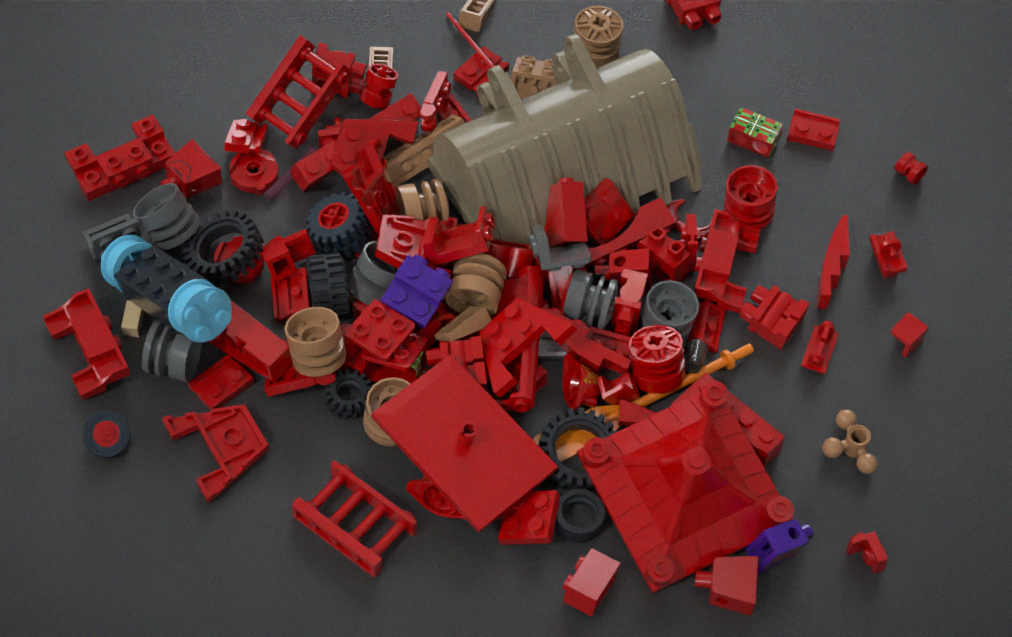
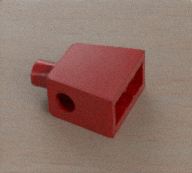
M758 556L716 557L713 560L711 572L695 571L694 587L709 588V603L712 605L752 615L756 602Z

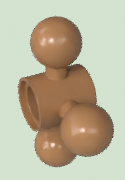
M841 410L836 416V423L841 429L847 430L845 440L840 441L834 437L828 438L822 445V451L829 458H837L844 450L848 456L858 458L856 464L860 472L870 474L878 466L876 457L866 451L871 439V433L865 426L856 425L857 417L852 410Z

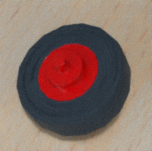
M99 411L92 414L86 420L82 429V440L85 448L92 455L100 458H112L126 449L130 440V428L127 421L120 414L113 411Z

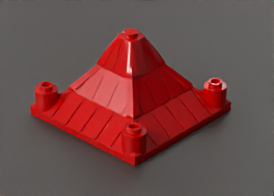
M719 381L707 382L701 392L606 438L594 437L589 439L584 447L577 450L576 453L652 594L694 574L696 570L700 571L712 565L716 557H728L748 547L764 530L794 519L792 502L786 497L780 496L777 492L776 487L726 401L728 397L727 388Z

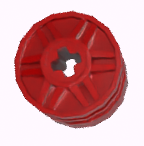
M755 165L742 166L735 169L726 181L724 211L730 212L736 219L749 226L759 229L765 228L773 220L775 214L778 186L774 175L767 169Z
M650 325L641 328L633 334L629 340L628 347L630 360H632L631 371L637 387L642 391L653 394L670 392L679 387L685 380L686 375L683 339L680 333L666 325Z

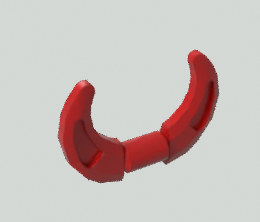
M684 199L672 201L667 206L675 220L673 227L681 232V224L685 223L680 221L677 209L685 204ZM711 222L706 227L697 228V241L702 240L703 237L708 238Z

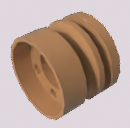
M590 6L583 9L577 14L575 19L574 34H577L583 41L595 67L598 68L618 59L623 32V20L620 15L611 8L604 6Z
M440 179L431 180V189L427 181H422L421 193H418L413 183L396 187L399 215L414 216V220H427L428 217H437L439 221H447L450 213L449 203Z
M482 253L457 259L451 276L452 286L445 298L447 305L459 314L469 306L486 308L489 316L492 317L497 312L501 298V291L507 274L505 266L492 256Z
M310 307L298 311L288 319L284 330L294 368L300 374L309 377H320L331 374L343 365L347 353L340 322L335 312L324 307Z
M394 377L382 379L375 383L367 394L363 417L364 429L368 436L380 445L397 446L371 418V414L411 384L404 379Z

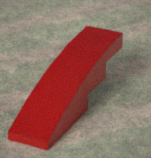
M843 215L825 254L818 284L817 308L827 309L831 298V289L837 288L840 269L846 268L850 256L848 215Z

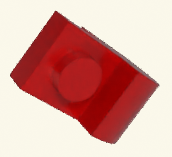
M306 229L283 239L280 235L273 238L264 246L262 252L274 282L296 273L297 269L294 263L316 254Z

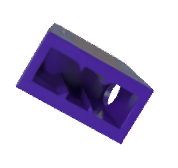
M792 519L764 530L745 551L748 556H758L757 572L759 573L796 555L809 543L808 540L813 538V531L808 524L800 526L798 520Z

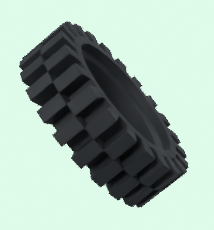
M227 210L222 211V217L218 213L212 214L213 220L211 221L208 217L204 218L205 225H199L197 233L194 232L189 237L191 240H186L184 243L186 248L183 249V254L185 255L183 258L188 267L210 283H213L214 286H220L221 281L224 285H229L230 278L235 282L240 280L238 274L241 272L244 276L249 274L246 268L254 269L256 264L253 260L260 261L261 255L259 252L264 250L262 245L264 240L256 225L249 216H246L243 212L238 213L237 210H232L231 214ZM230 233H239L243 236L241 246L231 257L218 263L205 262L206 250L215 240Z
M573 408L567 409L566 414H563L561 411L556 415L555 419L552 417L548 421V425L542 431L539 447L558 466L557 470L550 475L549 481L551 483L557 481L559 483L558 487L561 489L567 486L569 490L577 488L586 490L590 488L591 491L596 490L586 471H573L560 462L555 452L556 441L563 433L569 430H586L602 439L618 432L617 430H612L614 425L611 421L605 422L606 417L604 415L595 416L596 411L590 409L589 413H584V408H578L577 412H574Z

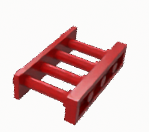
M301 35L245 113L260 125L267 120L288 135L285 143L296 150L306 142L308 133L340 87L347 83L351 70L341 62L334 68L315 55L313 50L316 46ZM306 61H309L330 76L322 88L299 73V70ZM292 81L297 82L316 96L308 108L286 93V89ZM278 101H282L302 115L295 127H292L272 113V109Z
M334 460L331 463V476L333 479L311 502H305L298 497L291 504L292 516L373 578H376L382 572V559L380 555L404 530L413 537L416 535V518L408 510L403 511L355 476L347 465H340ZM341 485H344L353 494L331 517L328 516L326 518L318 509ZM363 499L374 509L353 532H345L340 528L339 524ZM382 515L395 523L373 548H367L360 543V539Z

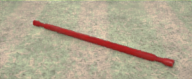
M449 12L446 13V16L490 68L495 67Z

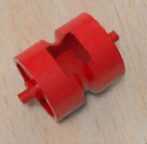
M371 64L365 77L367 83L363 84L360 93L361 101L372 108H387L393 94L391 89H394L396 86L398 73L386 64Z

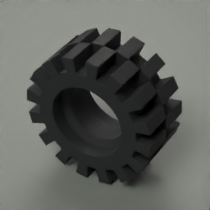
M346 369V374H343L341 370L337 371L334 383H328L325 388L326 405L329 406V411L331 413L335 411V416L338 418L343 414V419L348 420V415H352V420L357 419V413L362 417L365 411L367 394L372 387L370 379L366 380L364 373L359 376L358 370H354V374L350 373V369ZM351 388L357 390L359 396L353 400H344L339 397V393L344 389Z

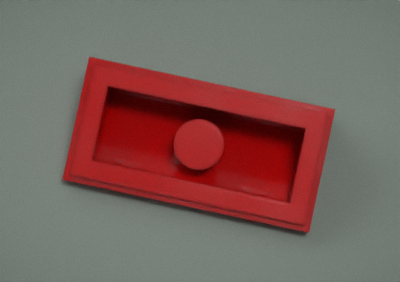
M708 300L700 302L697 317L688 337L687 347L717 353L725 310Z

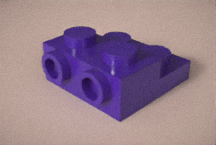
M407 255L380 302L425 329L450 290L452 280L449 279L450 274L445 270L437 268L435 271L428 267V262L423 257Z

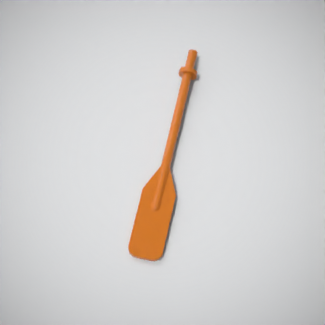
M750 343L731 353L725 349L720 352L719 359L685 375V380L673 391L662 394L649 393L631 403L646 407L696 382L705 372L710 375L723 367L731 370L735 368V361L753 353L754 349ZM619 405L590 408L596 411L595 416L604 415L606 423L611 421L614 425L613 431H618L622 426L618 425ZM581 429L569 430L563 433L555 443V452L558 459L563 463L577 456V450L583 448L589 439L596 436L591 432ZM542 433L536 435L533 439L538 446Z

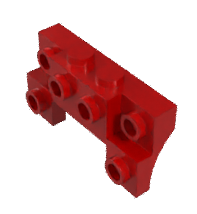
M154 115L131 124L137 139L100 155L94 156L87 143L64 152L65 158L88 202L165 168L166 161L175 152L166 140L164 130Z
M714 210L708 238H702L699 250L704 252L703 257H697L694 270L699 272L694 293L698 298L715 301L717 306L724 310L740 313L747 288L728 282L736 249L755 254L761 229L739 221L730 212Z
M89 288L75 293L61 307L43 315V320L53 340L71 333L74 334L89 365L85 369L71 375L82 400L106 391L107 384L130 375L129 367L120 351L123 349L118 335H112L110 331L113 329L111 321L107 315H102Z

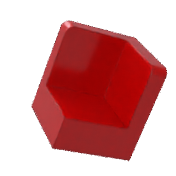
M908 312L891 329L890 334L905 344L902 352L905 358L923 341L928 326Z
M629 372L612 381L603 376L597 378L602 399L612 405H619L620 400L631 402L640 397L634 376Z

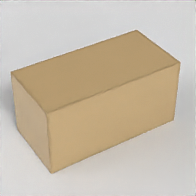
M131 301L126 302L121 326L123 336L139 337L144 310Z

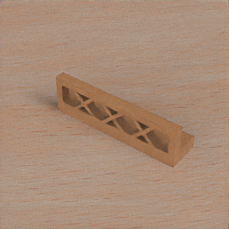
M452 114L439 122L434 130L425 131L416 136L412 144L405 143L385 155L383 158L386 159L388 166L384 171L387 183L392 182L393 187H396L428 167V158L433 156L435 136L464 124L463 118Z

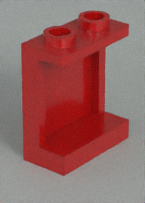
M486 206L480 207L476 222L446 230L442 229L438 218L428 220L422 246L430 265L435 266L489 251L490 242L493 240V228L496 227L494 216L492 213H488Z

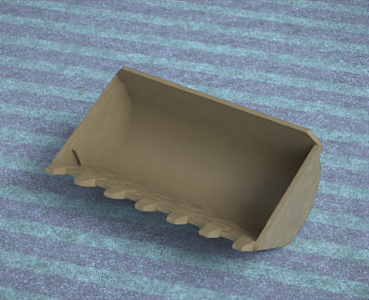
M573 34L565 38L564 51H560L552 56V70L556 85L524 99H520L507 72L505 73L499 65L490 68L487 71L489 82L477 86V94L483 116L436 135L433 142V156L428 158V167L435 178L440 179L445 193L466 224L476 222L480 207L486 206L488 213H492L495 219L496 227L493 228V239L530 245L529 235H533L532 226L542 225L543 228L545 227L549 188L551 185L558 183L560 178H574V182H584L585 198L604 178L611 179L635 215L640 208L639 196L653 190L658 198H662L665 205L670 204L672 199L669 183L684 176L692 192L702 189L700 169L703 168L693 124L688 121L685 104L676 79L673 78L671 72L659 56L651 50L641 49L596 68L581 38L577 34Z

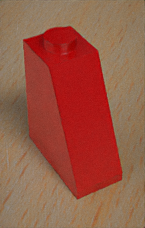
M560 178L558 183L550 186L544 227L549 248L588 241L584 182H574V178Z

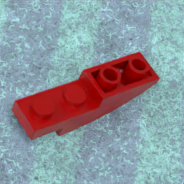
M543 307V310L571 322L577 329L575 333L560 345L566 353L572 354L597 374H599L602 366L621 375L629 372L632 360L628 359L629 357L619 350L612 351L606 348L605 344L597 339L589 340L590 329L587 328L584 322L578 319L571 320L556 308L548 309Z

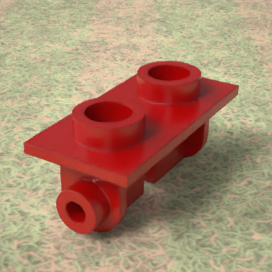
M824 321L820 327L815 325L801 367L825 374L839 333L834 332V324L831 321Z

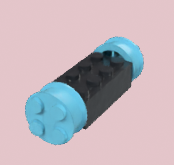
M136 235L121 236L115 239L102 254L101 272L104 279L122 292L128 300L177 334L183 333L194 342H207L220 335L230 323L232 318L231 301L223 290L215 287L207 279L156 246L147 243L141 237Z

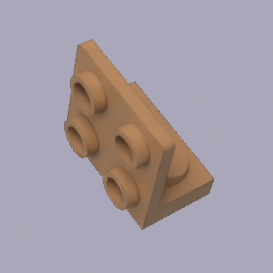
M527 55L517 58L512 70L511 81L520 99L556 85L552 70V59L540 61L535 60V57Z

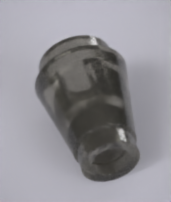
M692 339L684 346L685 365L689 373H698L709 354L708 346L703 340Z

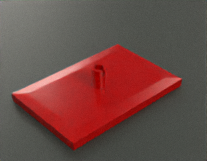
M451 354L371 414V418L478 533L552 475L558 468L550 457Z

